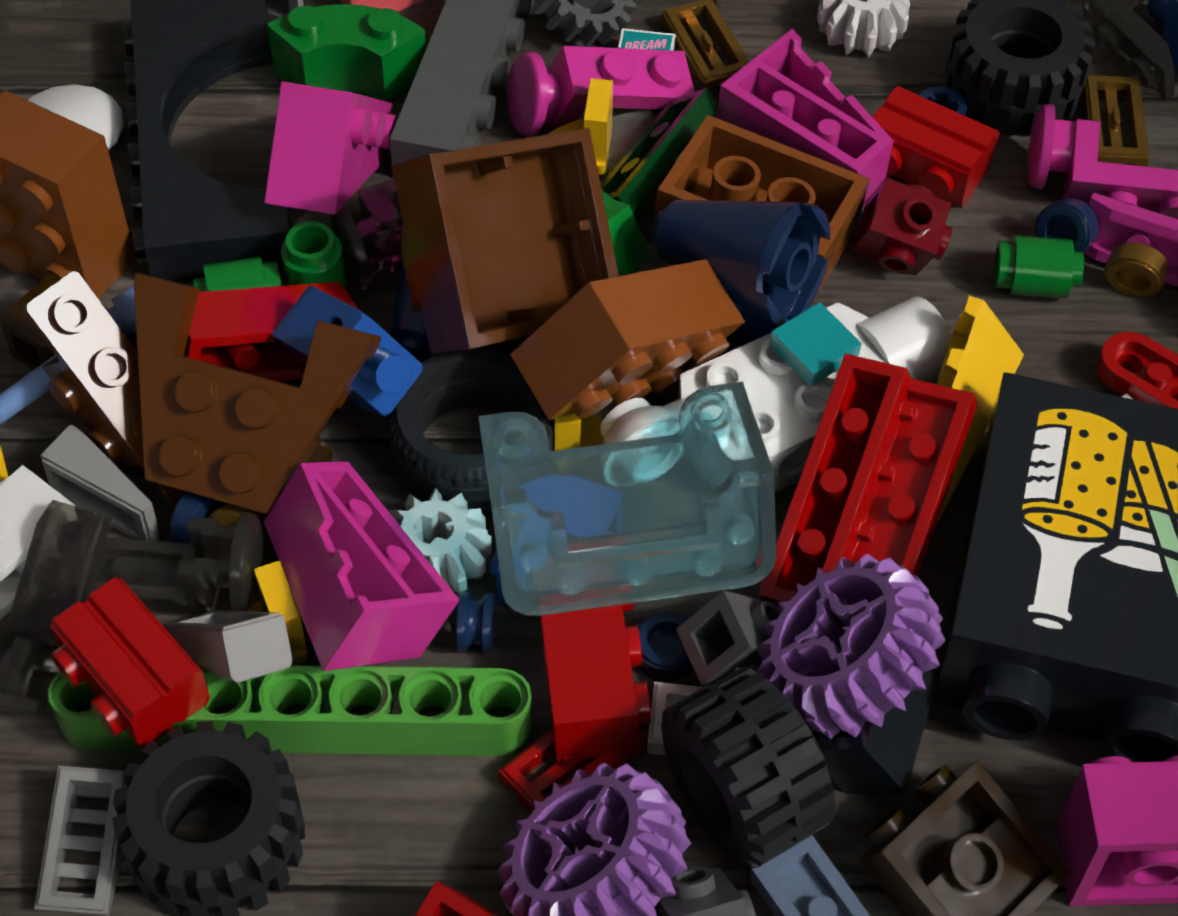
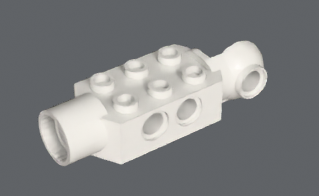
M913 296L869 317L839 302L827 307L862 343L859 357L905 367L908 369L912 379L929 383L938 380L952 335L941 314L926 299ZM770 333L680 374L677 400L664 406H651L644 398H633L619 404L606 415L600 426V433L604 438L600 452V465L604 481L613 488H629L637 484H647L666 475L677 462L687 459L702 481H707L720 500L741 510L799 482L839 369L810 387L769 345Z

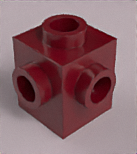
M885 177L866 201L851 251L877 260L888 271L898 274L911 273L917 275L932 259L940 260L948 247L952 235V227L945 224L951 202L935 197L933 192L926 187L916 184H902Z

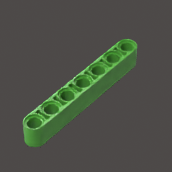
M197 664L203 672L210 699L206 706L182 723L176 722L172 728L173 730L181 726L183 733L188 734L197 732V722L213 721L215 731H224L227 723L231 722L243 725L246 739L257 731L269 739L271 751L279 749L282 753L505 756L523 749L530 740L533 729L532 695L530 685L523 676L513 670L503 668L357 666L323 671L321 666L291 665L287 669L242 682H233ZM60 672L52 679L48 689V701L61 732L70 745L76 749L86 751L141 752L140 750L143 747L139 748L125 730L115 737L111 735L92 708L83 712H75L78 707L85 703H90L92 699L97 697L85 682L74 689ZM221 705H237L227 713H212L214 709ZM292 705L307 706L297 714H281L285 708ZM367 705L376 708L367 715L357 716L350 714L351 710L359 706ZM436 706L445 709V712L438 716L427 717L418 714L427 707ZM500 707L515 711V713L501 718L487 714L494 708ZM167 733L155 741L158 746H162L169 741Z

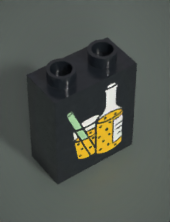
M1003 372L982 447L945 634L946 641L943 644L938 669L939 677L932 703L962 709L965 720L973 728L1000 739L1028 740L1042 735L1046 730L1101 742L1103 743V750L1108 757H1125L1131 762H1163L1170 757L1178 755V409Z

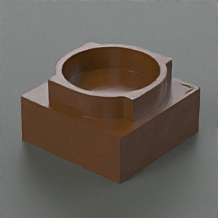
M589 128L428 154L391 165L403 219L401 249L413 311L422 310L431 354L472 349L532 335L586 284L592 281L619 276Z

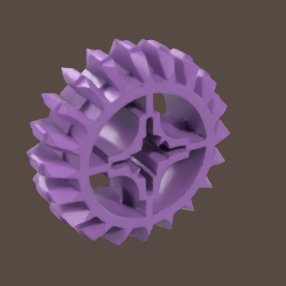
M866 554L857 563H853L845 557L841 558L835 570L831 572L818 567L815 580L806 586L796 583L798 593L790 601L777 603L781 613L778 619L763 625L769 639L758 646V654L762 659V664L757 672L767 678L788 698L800 713L811 732L816 730L830 739L841 730L856 737L866 721L882 728L885 713L894 707L906 711L904 698L912 690H926L922 674L925 671L940 666L935 655V649L939 648L946 641L939 625L943 618L938 612V605L928 594L929 590L916 575H911L902 565L896 564L890 557L877 561L871 555Z
M604 762L596 768L592 775L579 768L575 772L572 782L565 786L554 782L552 794L543 802L532 800L535 810L528 819L514 822L518 836L502 847L508 860L497 871L498 876L503 882L499 895L505 901L506 908L513 916H657L655 906L659 900L676 895L671 878L682 874L688 869L682 853L687 850L691 842L686 835L684 828L686 821L681 815V809L656 779H651L646 772L635 771L628 764L613 769Z

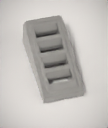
M69 425L41 454L42 464L49 485L76 505L77 508L145 546L154 548L162 538L152 502L81 430L74 425Z
M217 610L164 624V628L193 661L229 681H246L287 669L292 664L284 615H279V612Z
M58 766L34 907L36 911L110 916L123 855L114 831L112 818L116 817L117 813L113 806L116 789L126 788L122 777L124 771ZM78 798L109 799L108 811L76 808ZM72 824L105 826L104 838L70 835ZM66 850L101 853L99 865L64 863ZM60 877L97 880L95 894L57 891Z

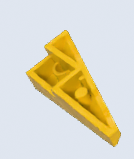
M970 295L953 328L937 385L974 393L978 404L937 523L990 422L1003 372L1015 374L1024 356L986 302Z

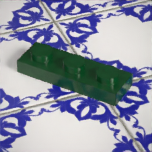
M704 88L669 101L601 184L602 191L614 200L630 205L634 217L639 215L648 206L650 200L647 195L656 184L663 182L676 163V159L686 148L706 116H712L718 108V102L709 90Z

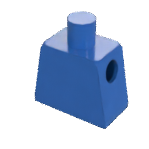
M309 285L272 332L271 336L305 365L317 320L381 336L378 349L371 359L365 360L351 383L353 389L346 399L356 407L386 417L393 411L422 373V363L362 311Z

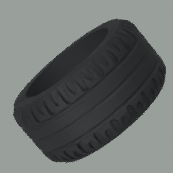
M482 346L481 348L476 347L433 354L431 358L422 360V373L388 415L393 463L401 480L415 496H419L423 502L429 501V497L436 487L442 495L443 501L448 502L462 493L467 501L468 509L481 508V512L484 515L485 512L495 513V510H500L504 502L521 487L534 481L545 479L554 461V419L548 420L510 354L506 351H498L495 348L489 349ZM466 407L495 409L513 418L523 428L506 445L481 454L450 452L434 445L423 435L425 430L442 415Z

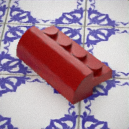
M845 353L759 590V597L763 601H769L778 607V602L790 601L798 593L796 583L806 586L815 580L818 567L831 572L835 570L841 558L845 557L851 562L857 563L866 554L871 555L877 561L890 557L896 564L902 565L904 569H907L911 575L919 577L978 404L975 394L912 379L908 369L905 367Z

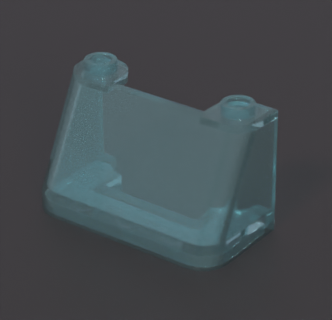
M743 381L707 386L689 395L680 407V434L550 451L549 439L544 424L537 417L525 412H506L478 416L502 593L506 604L514 611L529 616H541L745 588L759 583L774 568L776 560L774 471Z

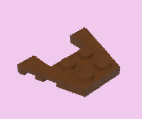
M136 273L134 278V298L145 480L269 514L300 463H307L319 443L316 439L334 410L341 408L353 389L351 386L352 381L365 360L373 357L379 347L381 336L317 320L301 386L287 384L185 356L184 351L200 289Z

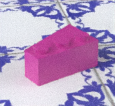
M791 29L720 85L717 119L870 178L863 204L864 207L867 199L887 175L894 141L853 95L845 97L830 81L832 72L822 61L814 63L801 49L802 39Z
M281 81L265 203L335 215L385 161L386 151L390 149V136L398 119L397 115H392L393 103L352 92Z
M348 461L300 463L264 521L323 671L420 658L460 600Z

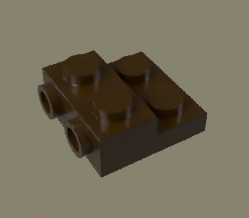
M978 760L953 771L947 764H944L926 776L913 790L921 801L906 816L899 809H895L878 821L865 835L873 847L859 859L905 916L915 913L919 916H1029L1071 874L1070 870Z

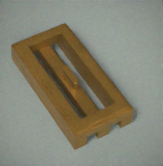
M699 0L661 11V26L665 33L676 34L675 50L685 52L691 78L698 90L707 88L713 94V86H720L750 62L713 0ZM696 15H701L730 65L725 66L713 47L712 39L707 31L702 29L695 17Z
M1088 75L1081 97L1083 120L1101 121L1097 89L1102 90L1108 146L1103 145L1100 122L1098 162L1133 164L1147 167L1150 158L1140 79L1138 77ZM1116 90L1124 91L1131 148L1123 147Z

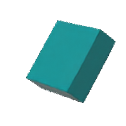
M819 302L773 330L769 345L811 387L837 371L841 366L845 353L859 356L862 343Z

